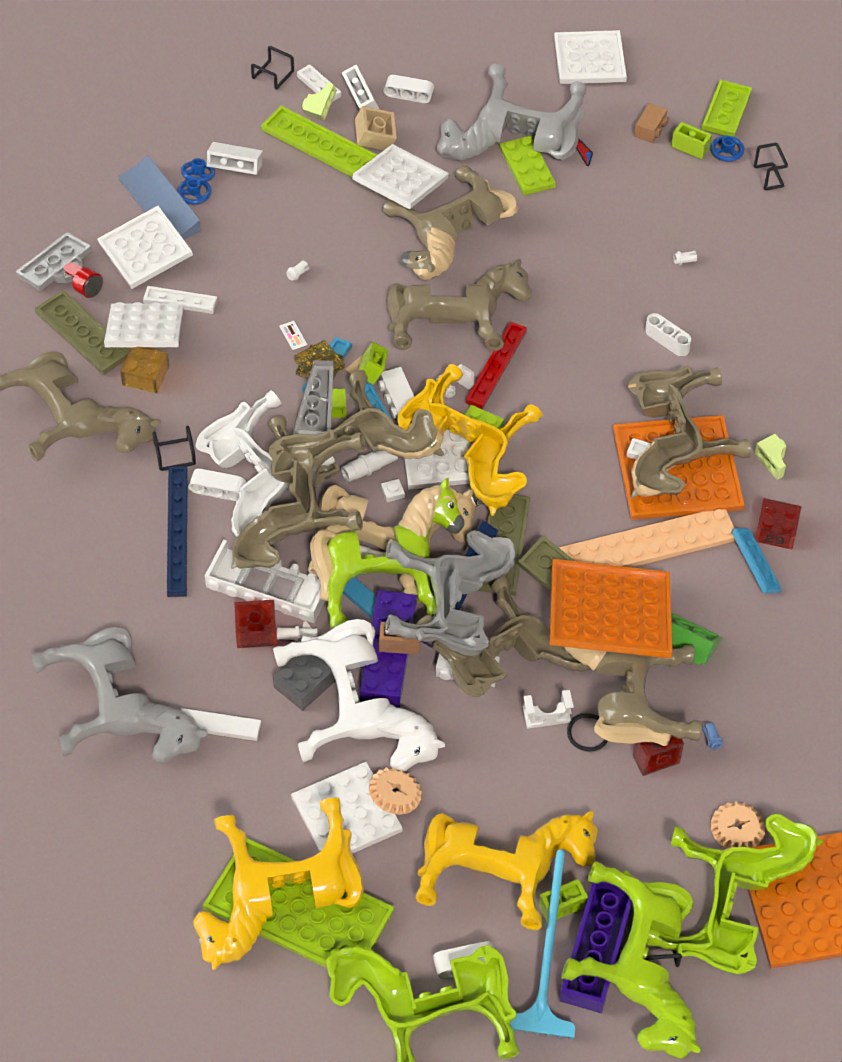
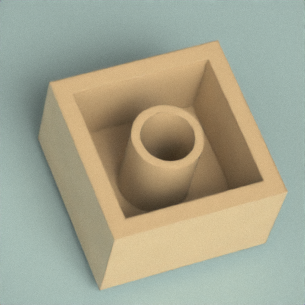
M362 106L355 118L357 145L384 151L394 144L397 139L394 112Z

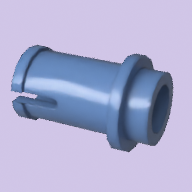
M708 723L706 727H702L708 740V747L712 750L720 749L723 746V739L719 737L715 724Z

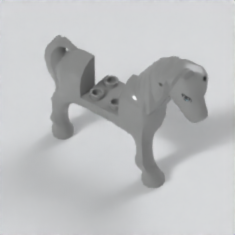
M491 64L488 74L492 77L494 86L490 99L481 110L478 120L464 132L455 120L447 119L441 124V139L436 148L439 155L443 158L459 161L471 159L486 151L488 147L494 146L495 142L500 143L507 124V130L511 133H522L535 138L533 150L549 153L556 159L564 160L570 157L577 147L579 139L578 125L584 118V110L580 108V105L583 103L587 87L582 82H572L570 86L571 99L563 108L549 113L535 111L504 100L503 93L508 85L507 80L504 78L506 70L500 64Z
M471 531L467 534L466 540L478 556L443 555L438 558H424L410 553L398 541L390 539L386 549V558L396 559L404 568L416 569L430 576L436 599L437 613L435 618L428 624L407 623L397 616L390 614L386 621L385 633L398 635L403 639H417L424 642L438 640L451 650L462 655L474 656L485 651L489 646V640L483 630V616L456 610L455 604L460 602L462 594H469L479 590L483 583L505 576L513 568L516 557L514 543L509 538H491L479 531Z
M106 628L92 635L82 644L60 645L59 648H49L45 652L31 654L35 673L43 671L50 664L65 661L77 662L87 669L95 685L98 696L99 716L88 723L73 725L68 735L58 737L63 756L71 754L78 743L96 734L109 732L115 735H134L146 732L160 734L159 740L152 750V757L154 760L164 763L180 753L187 754L197 751L200 747L201 738L207 736L208 733L206 730L199 729L194 719L185 712L173 707L149 702L144 694L133 693L121 697L118 696L117 689H113L112 686L113 679L111 674L136 667L131 654L132 637L128 631L122 628Z

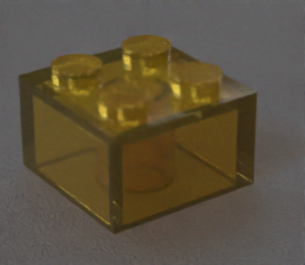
M132 347L120 371L122 385L157 394L169 368L168 352L148 347Z

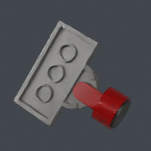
M68 232L16 271L19 279L39 291H42L53 281L57 283L72 282L73 289L86 298H92L99 293L103 284L102 276L99 273L83 266L82 259L92 252L91 246Z

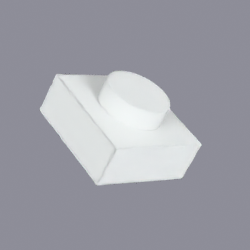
M460 364L458 367L462 370L463 376L457 382L467 389H471L474 386V372Z
M633 438L626 457L637 460L645 449L650 447L651 443Z
M399 479L381 483V489L386 502L405 498V493Z

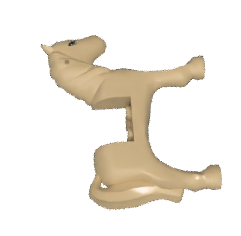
M337 485L329 487L320 499L319 509L323 512L345 509L349 513L359 511L362 517L363 528L356 531L358 540L373 544L386 551L389 540H395L394 528L381 527L372 521H363L369 499L355 495L350 496L343 488ZM472 489L465 493H456L458 509L465 525L459 533H452V535L460 543L466 542L467 534L472 531L471 520L476 509L471 499ZM433 522L429 534V544L433 534L441 526L440 524ZM341 525L317 528V531L327 530L336 534L354 531L347 526ZM311 560L308 566V571L314 575H317L313 567V562ZM401 574L399 582L404 588L402 593L417 595L418 591L414 578L407 574Z

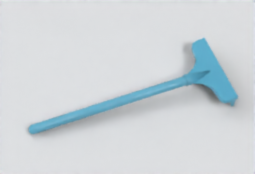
M559 849L556 852L538 996L533 1006L524 1013H517L515 1020L510 1025L515 1032L521 1030L525 1031L526 1034L535 1032L536 1035L542 1033L547 1034V1037L556 1035L559 1039L561 1037H569V1040H572L575 1036V1025L572 1022L557 1018L551 1012L547 1003L565 852Z

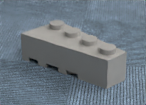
M314 360L293 429V435H317L331 429L333 361Z

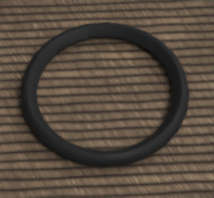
M589 713L576 716L571 720L567 728L568 739L573 746L588 752L597 751L604 747L608 742L605 739L595 747H584L574 741L571 729L576 721L587 717L599 719L598 715Z

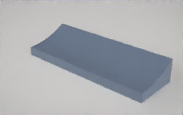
M148 155L133 168L119 175V181L144 213L159 206L183 240L201 232L200 219Z

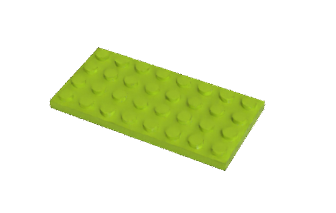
M246 838L248 853L254 860L260 862L295 861ZM234 855L203 904L204 910L227 921L230 920L233 909L232 890L236 869ZM309 876L306 882L301 884H293V881L284 882L285 886L272 888V885H268L273 916L267 917V921L262 925L259 936L327 968L326 960L332 954V949L340 950L356 945L373 949L394 913V907L363 893L361 900L355 907L347 908L333 904L327 907L315 908ZM346 892L344 893V895H343V897H342L343 899L347 897V893H346Z

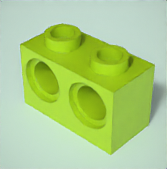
M579 879L561 886L557 920L585 909L588 896ZM551 890L540 894L538 906L547 922Z

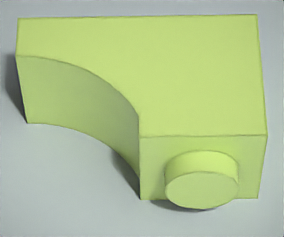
M327 82L320 92L313 95L308 94V97L304 99L302 104L306 115L325 121L337 92L334 84Z
M773 434L757 443L755 455L778 480L784 476L786 468L782 460L785 455L786 445L782 439Z

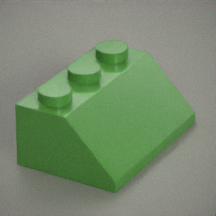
M671 612L672 649H679L684 645H694L693 662L699 665L709 662L723 637Z

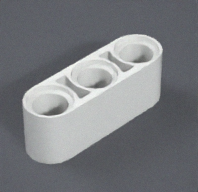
M389 75L383 91L388 97L428 103L431 99L434 85L427 80Z
M657 313L648 315L645 329L646 334L678 356L688 355L691 336Z
M195 469L188 488L196 494L237 501L241 491L239 488L247 482L240 476L205 469Z
M485 941L435 953L433 960L438 978L453 977L450 960L470 956L481 946L489 945L495 949L494 943ZM481 957L478 958V959L482 960V961L485 963V959H484V958H481Z

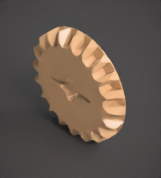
M386 767L384 770H379L374 774L369 783V793L372 800L379 808L386 812L398 815L407 814L415 810L421 801L422 791L420 790V784L416 783V778L410 777V773L406 774L402 769L397 771L395 767L392 769ZM397 787L399 791L393 792L392 790Z
M728 802L726 805L720 806L715 811L711 820L713 837L726 849L732 847H756L761 843L765 835L766 825L764 824V818L761 817L759 811L753 808V805L748 806L745 802ZM735 822L743 824L741 829L733 826H735Z

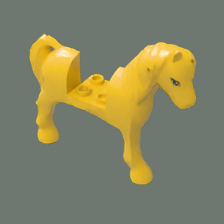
M449 364L444 373L438 377L437 382L433 379H427L425 388L406 403L398 414L399 427L408 430L414 414L421 409L428 410L432 414L434 426L442 436L448 429L451 433L458 434L468 442L473 443L464 455V459L469 464L470 487L476 498L489 507L490 515L494 516L497 509L505 507L513 495L527 484V478L524 473H497L499 462L504 457L508 443L520 428L529 423L537 422L543 414L538 407L528 404L523 412L514 413L510 417L509 422L503 428L498 429L488 423L459 413L446 406L444 402L445 393L451 383L459 381L463 376V372L458 366Z
M327 798L319 802L320 809L328 817L329 836L319 853L301 861L260 862L254 860L247 850L245 832L236 826L235 816L226 815L214 819L216 829L227 835L231 842L236 869L232 890L233 909L229 922L219 920L206 911L199 912L193 920L194 928L201 939L202 958L212 964L213 970H216L220 964L239 961L245 954L251 951L262 930V925L267 921V917L273 916L268 885H272V888L285 886L284 882L293 881V884H301L306 882V879L310 876L315 908L327 907L333 904L347 908L357 906L364 891L363 880L359 865L350 848L351 830L343 828L344 818L340 810V798ZM346 892V893H347V897L343 899L342 897H343L344 893Z
M589 811L583 816L566 814L556 817L541 826L528 837L520 835L515 854L504 850L490 849L486 846H477L475 844L480 826L466 822L457 823L453 818L443 813L436 815L432 819L426 833L424 843L425 863L417 873L421 877L420 888L416 894L417 902L425 906L434 905L438 898L434 888L441 872L454 865L466 867L521 884V896L517 901V906L523 913L521 924L530 930H540L543 917L535 907L537 884L543 880L549 871L556 852L559 849H565L572 855L576 863L583 867L595 862L594 843L597 838L598 829L592 821L594 811Z

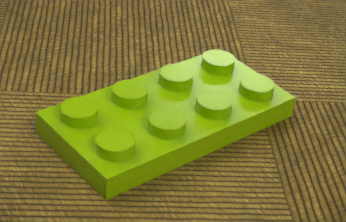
M720 79L702 124V130L735 137L752 93V87Z
M532 136L499 143V149L523 196L556 187V182L541 153L533 150L534 140Z

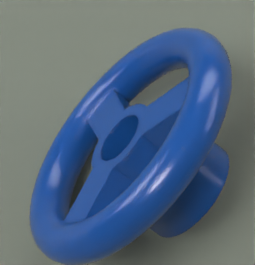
M720 136L711 144L712 154L717 159L725 162L740 159L745 151L743 143L733 136ZM722 141L721 147L716 148V145ZM735 143L739 146V152L734 150ZM723 152H725V153H730V154H732L733 156L727 157V156H723V155H721V154H719V153H723Z
M195 158L181 167V174L187 180L196 178L200 182H207L215 176V169L208 167L205 160ZM205 168L210 171L209 175L205 173Z
M196 178L184 180L177 188L180 196L190 205L205 202L210 197L212 191L208 182H200ZM202 185L206 188V194L204 196L200 194V188ZM190 194L197 199H188L184 195Z

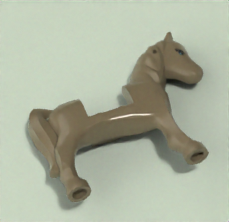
M517 259L514 264L498 265L489 270L476 284L466 285V297H430V285L406 287L398 283L393 284L389 290L387 305L392 318L389 330L394 332L395 347L399 350L410 348L412 339L407 333L409 323L415 318H430V323L466 324V321H479L478 333L485 339L486 347L491 351L502 349L504 345L503 338L493 329L491 317L494 315L497 307V299L502 292H507L522 301L532 296V290L528 285V273L521 267V259Z
M59 352L43 353L31 361L25 369H17L0 375V391L13 386L32 388L47 404L58 424L49 431L39 433L37 442L28 445L29 453L36 462L45 456V451L49 446L66 437H90L101 432L117 431L116 451L129 453L140 443L153 441L152 432H155V427L161 424L160 420H151L140 410L130 407L99 406L93 399H85L72 404L69 399L64 397L61 389L78 381L68 368L66 358Z
M332 429L317 435H289L281 437L269 447V455L273 460L271 475L276 480L290 483V492L296 497L297 502L269 507V511L265 510L261 516L256 517L240 532L234 541L232 549L234 561L231 566L232 569L236 567L239 569L274 567L280 562L281 558L279 552L270 545L289 537V535H298L316 528L334 525L347 526L354 531L362 530L363 522L359 511L349 513L345 509L323 512L318 507L316 497V478L320 466L326 460L342 451L354 449L358 452L364 451L366 449V441L362 432H357L353 435H343L339 438L336 437Z
M507 576L498 578L491 586V589L497 594L496 604L503 609L509 617V621L487 637L489 646L479 655L468 656L451 650L438 640L428 642L432 645L433 650L438 651L449 662L452 675L459 688L472 697L484 695L493 683L502 680L508 675L495 660V657L504 650L509 651L513 647L530 662L541 658L571 671L583 672L591 669L589 666L583 665L573 658L571 654L566 652L563 646L549 645V627L536 617L526 615L517 607L510 594L511 583ZM430 614L426 615L417 624H428L434 618Z

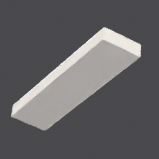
M147 286L143 298V303L176 302L183 304L184 310L209 314L214 313L218 301L217 296Z
M181 708V711L194 719L199 729L206 730L208 734L253 741L258 740L261 720Z

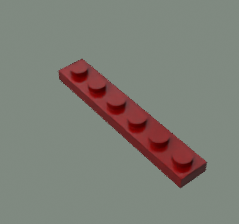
M510 321L502 335L504 342L502 349L493 351L469 392L466 404L483 410L527 333V327Z

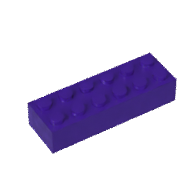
M384 590L377 591L372 625L375 629L373 647L378 662L364 666L360 688V702L386 698L389 700L390 705L400 708L409 654L379 652L381 622L387 621L390 614L397 616L404 622L414 624L417 595Z
M607 882L592 883L571 955L572 959L582 961L592 957L596 961L605 964H616L633 904L630 897L619 887ZM578 976L573 981L564 979L560 1002L602 1014L611 982L595 976Z

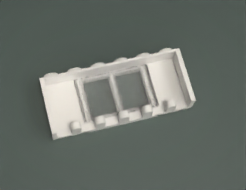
M223 539L205 574L206 588L232 597L242 598L250 603L260 604L267 609L281 611L285 615H290L303 621L315 623L325 602L319 599L321 583L317 575L310 572L308 575L300 573L297 564H292L290 569L284 568L281 565V560L272 568L255 567L239 569L236 567L232 569L231 566L234 563L232 550L228 549L227 540Z

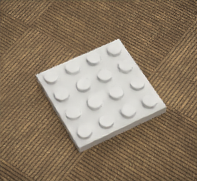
M620 30L554 33L560 84H572V82L576 81L582 83L626 82L627 76Z
M392 144L353 173L352 179L399 203L403 207L411 209L448 179L449 173Z
M159 206L97 239L99 245L131 289L193 256L191 249Z
M117 302L111 304L104 340L105 347H179L184 311L183 304L176 302H153L149 304H142L140 302L124 304Z
M447 429L443 434V441L440 447L444 452L443 456L433 454L421 459H404L408 490L431 488L432 486L440 485L446 478H449V486L470 484L469 464L464 459V455L473 443L468 442L458 434L451 433Z
M367 762L291 794V798L319 851L323 849L329 836L328 817L320 809L319 803L327 798H340V810L344 818L343 828L351 830L352 833L350 841L352 854L402 832V826L396 815L382 810L372 800L369 793V783L373 773Z

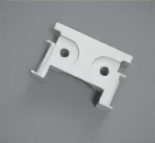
M570 690L562 691L561 703H558L556 710L552 713H544L538 706H533L531 695L523 696V711L527 729L571 722V708H574Z

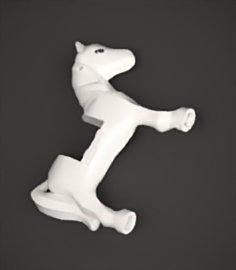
M272 390L267 392L265 397L257 400L252 407L246 402L240 403L233 413L216 420L199 434L196 442V448L201 452L210 454L212 459L222 468L232 467L246 458L250 464L253 463L255 465L254 467L258 471L256 476L239 488L241 490L239 492V499L236 501L231 518V529L236 537L239 536L240 532L256 517L261 516L265 510H268L272 502L281 497L290 485V483L276 480L271 475L273 464L271 456L262 450L252 438L255 425L263 414L269 409L278 408L282 405L280 399ZM332 456L322 465L330 466L336 461Z
M349 620L321 636H302L301 642H292L284 647L273 648L275 659L279 667L286 665L293 657L301 655L317 656L323 659L331 668L336 680L339 696L338 722L332 727L313 731L308 741L298 743L303 763L311 760L314 752L319 747L336 739L345 737L354 739L386 737L399 740L398 747L390 758V766L392 768L395 767L397 771L402 769L404 772L418 762L423 763L436 759L438 748L445 747V743L438 740L433 725L427 722L423 716L390 705L389 700L386 698L360 702L356 690L352 691V688L356 686L351 671L347 672V670L378 662L373 647L375 629L371 623L365 620Z

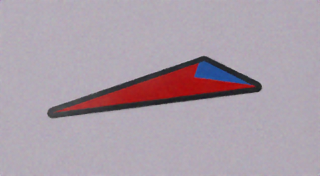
M578 139L576 149L586 166H589L593 152Z

